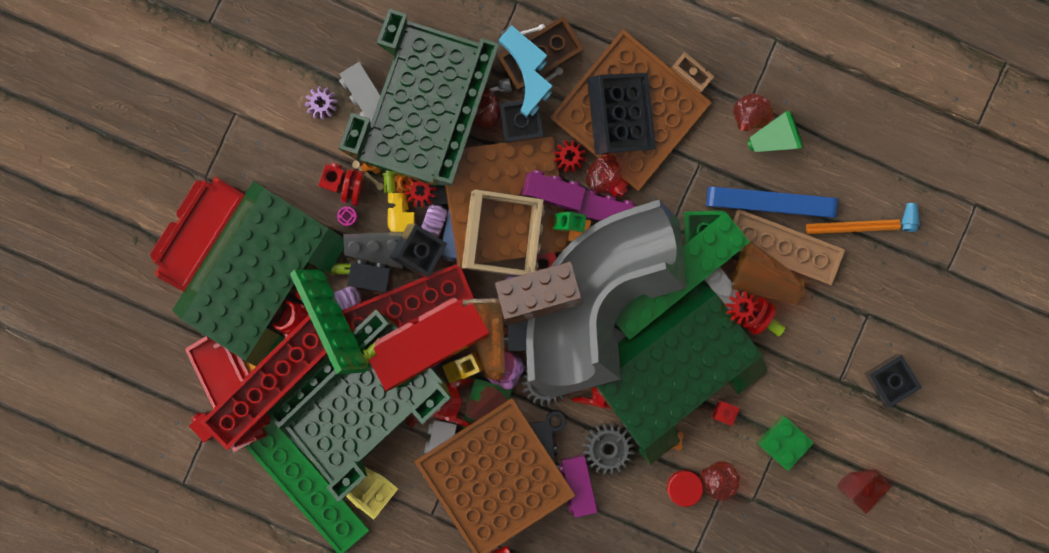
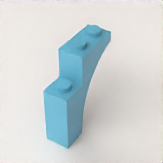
M511 25L501 36L499 43L510 52L521 69L525 83V98L521 113L527 118L529 114L533 116L540 108L538 104L542 99L546 101L552 94L550 91L552 85L536 72L537 69L541 71L547 64L545 61L547 55Z

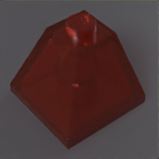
M874 469L850 472L841 479L837 487L860 510L867 514L892 486L878 470Z

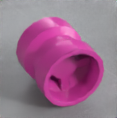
M346 206L338 211L337 218L342 225L352 226L357 222L358 214L355 209Z

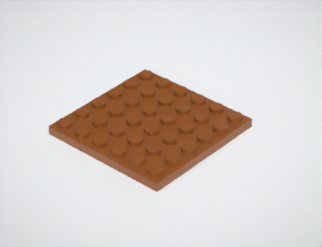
M623 29L556 109L550 119L614 172L617 171L635 190L639 191L712 102ZM648 73L656 149L595 155L587 78L603 74Z
M553 137L464 148L452 185H445L458 267H462L471 191L476 189L521 196L527 173L538 170L544 172V176L559 177L557 162H554L556 155H554ZM482 199L474 263L482 264L526 257L532 206ZM543 203L545 213L544 216H541L543 231L539 235L538 243H540L541 248L538 255L562 252L569 245L568 232L553 230V226L555 225V214L565 211L563 208Z
M510 398L414 461L473 553L490 552L575 496L513 398Z

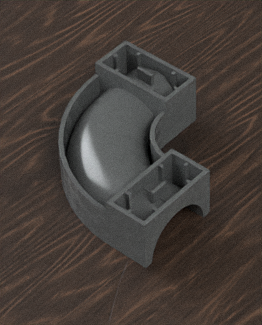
M660 199L619 212L596 223L573 240L551 265L553 267L571 261L583 305L528 320L526 339L528 382L550 398L620 380L618 343L613 340V329L620 312L628 303L641 295L646 294L649 298H654L686 288L680 220Z

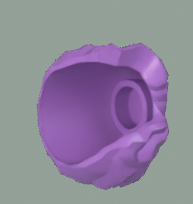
M498 352L490 357L485 366L487 378L492 384L502 386L504 389H511L517 384L519 377L523 373L524 364L521 358L512 352Z

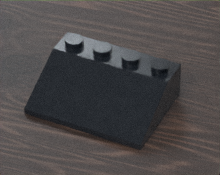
M648 73L603 74L587 78L595 155L655 150Z

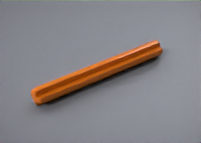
M899 219L806 225L807 234L901 229V221Z

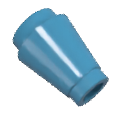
M906 204L901 223L903 231H918V227H920L918 204Z

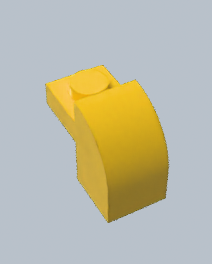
M476 352L442 366L449 383L464 379L483 370Z

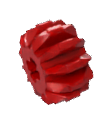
M565 140V148L558 144L557 148L561 152L554 151V155L560 156L555 158L554 162L561 161L558 169L565 165L564 172L566 173L569 167H571L572 172H575L574 165L582 168L578 161L585 162L586 158L580 157V155L586 153L585 150L578 151L582 145L578 144L575 148L574 140L571 141L570 146H568V142ZM569 151L571 152V154L574 153L575 155L572 158V161H568L569 159H565V156Z
M410 178L409 180L413 185L406 184L405 187L411 190L404 192V194L412 196L407 201L410 203L415 199V207L418 206L419 201H421L422 208L425 207L424 201L431 205L432 201L429 197H437L431 193V191H437V187L430 188V184L418 180L415 182L414 179ZM419 186L421 188L425 187V194L423 196L420 194L419 196L416 195Z
M743 291L742 295L739 292H735V298L729 296V300L732 303H726L725 306L731 308V310L726 311V314H733L730 317L731 321L737 318V324H741L742 321L748 324L749 318H756L752 312H759V309L754 308L758 301L752 302L753 294L747 297V292ZM739 304H745L743 307L745 311H739L741 308Z

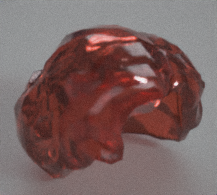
M485 88L473 122L481 128L489 129L496 125L501 111L498 97L489 88Z
M749 94L738 99L733 109L738 129L747 132L756 128L762 129L768 125L773 117V108L769 100L757 94Z
M606 154L598 157L588 167L586 184L592 191L597 193L609 192L615 189L622 181L623 173L615 156Z
M717 461L701 472V481L705 484L707 494L718 501H725L736 495L740 477L732 464L726 461Z

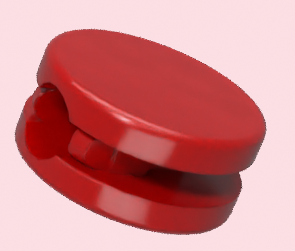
M348 169L342 189V203L348 204L352 195V205H359L365 184L364 171Z
M763 297L754 300L758 301L754 308L759 309V312H752L756 318H749L748 324H745L744 321L741 323L744 328L754 335L763 332L770 325L776 313V307L772 303H768Z
M679 470L668 479L667 493L670 499L678 506L690 507L701 499L703 484L700 478L692 471Z

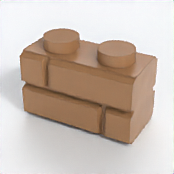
M686 52L681 55L671 68L700 93L714 77L709 71L706 72V69Z

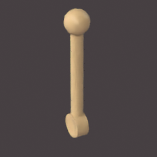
M358 161L352 163L353 168L363 171ZM365 172V176L376 185L377 189L383 190L384 185L377 182L368 172Z

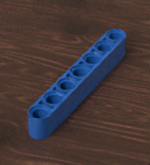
M708 187L706 206L837 218L839 198Z

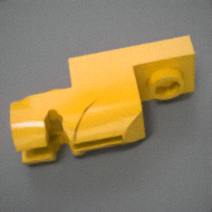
M388 193V203L396 205L388 209V227L391 232H404L408 224H415V213L407 212L409 208L407 196L404 193Z

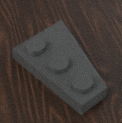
M402 232L343 234L344 255L403 269L401 264L389 258L402 236Z

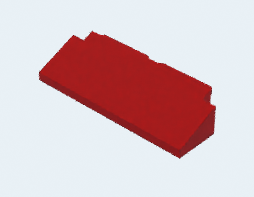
M216 176L211 184L205 180H197L176 211V215L179 218L178 221L168 224L150 253L152 261L159 265L155 275L184 292L245 194Z
M452 298L421 315L418 323H407L375 341L373 349L377 355L369 359V362L386 392L490 335L473 303L463 307L460 300Z
M208 336L185 348L213 409L250 373L243 359ZM268 414L232 448L233 452H237L267 437L263 427L271 424V418Z

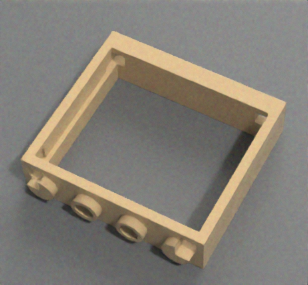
M476 189L471 191L462 268L514 276L535 272L538 268L536 258L541 248L540 243H538L539 235L543 231V224H541V216H544L545 213L543 200ZM482 199L532 206L525 270L474 263Z

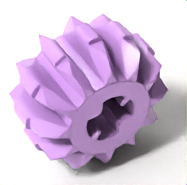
M319 86L317 88L318 93L311 89L310 91L313 96L306 95V98L311 100V102H306L305 106L311 107L307 112L309 114L314 112V118H317L320 114L321 119L324 120L325 113L329 117L332 116L329 112L330 109L333 111L337 110L332 104H337L338 100L332 99L335 96L334 92L328 94L329 88L326 87L322 93V88ZM319 99L326 102L322 108L317 105V101L320 102Z
M430 205L422 228L438 237L444 225L447 210L438 205Z
M350 286L334 292V296L342 310L355 306L362 301L360 292L356 287Z

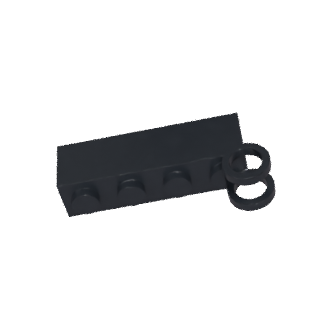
M557 410L549 412L546 416V421L528 422L553 462L554 455H558L557 444H553L552 436H556V431L561 430L565 426V417ZM559 415L562 418L561 424L559 426H552L549 423L551 416Z

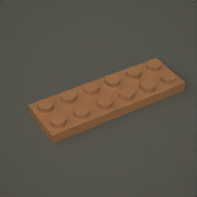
M736 210L733 221L750 241L740 250L741 252L832 285L845 249L743 210Z

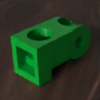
M573 212L555 214L553 230L585 232L587 215Z

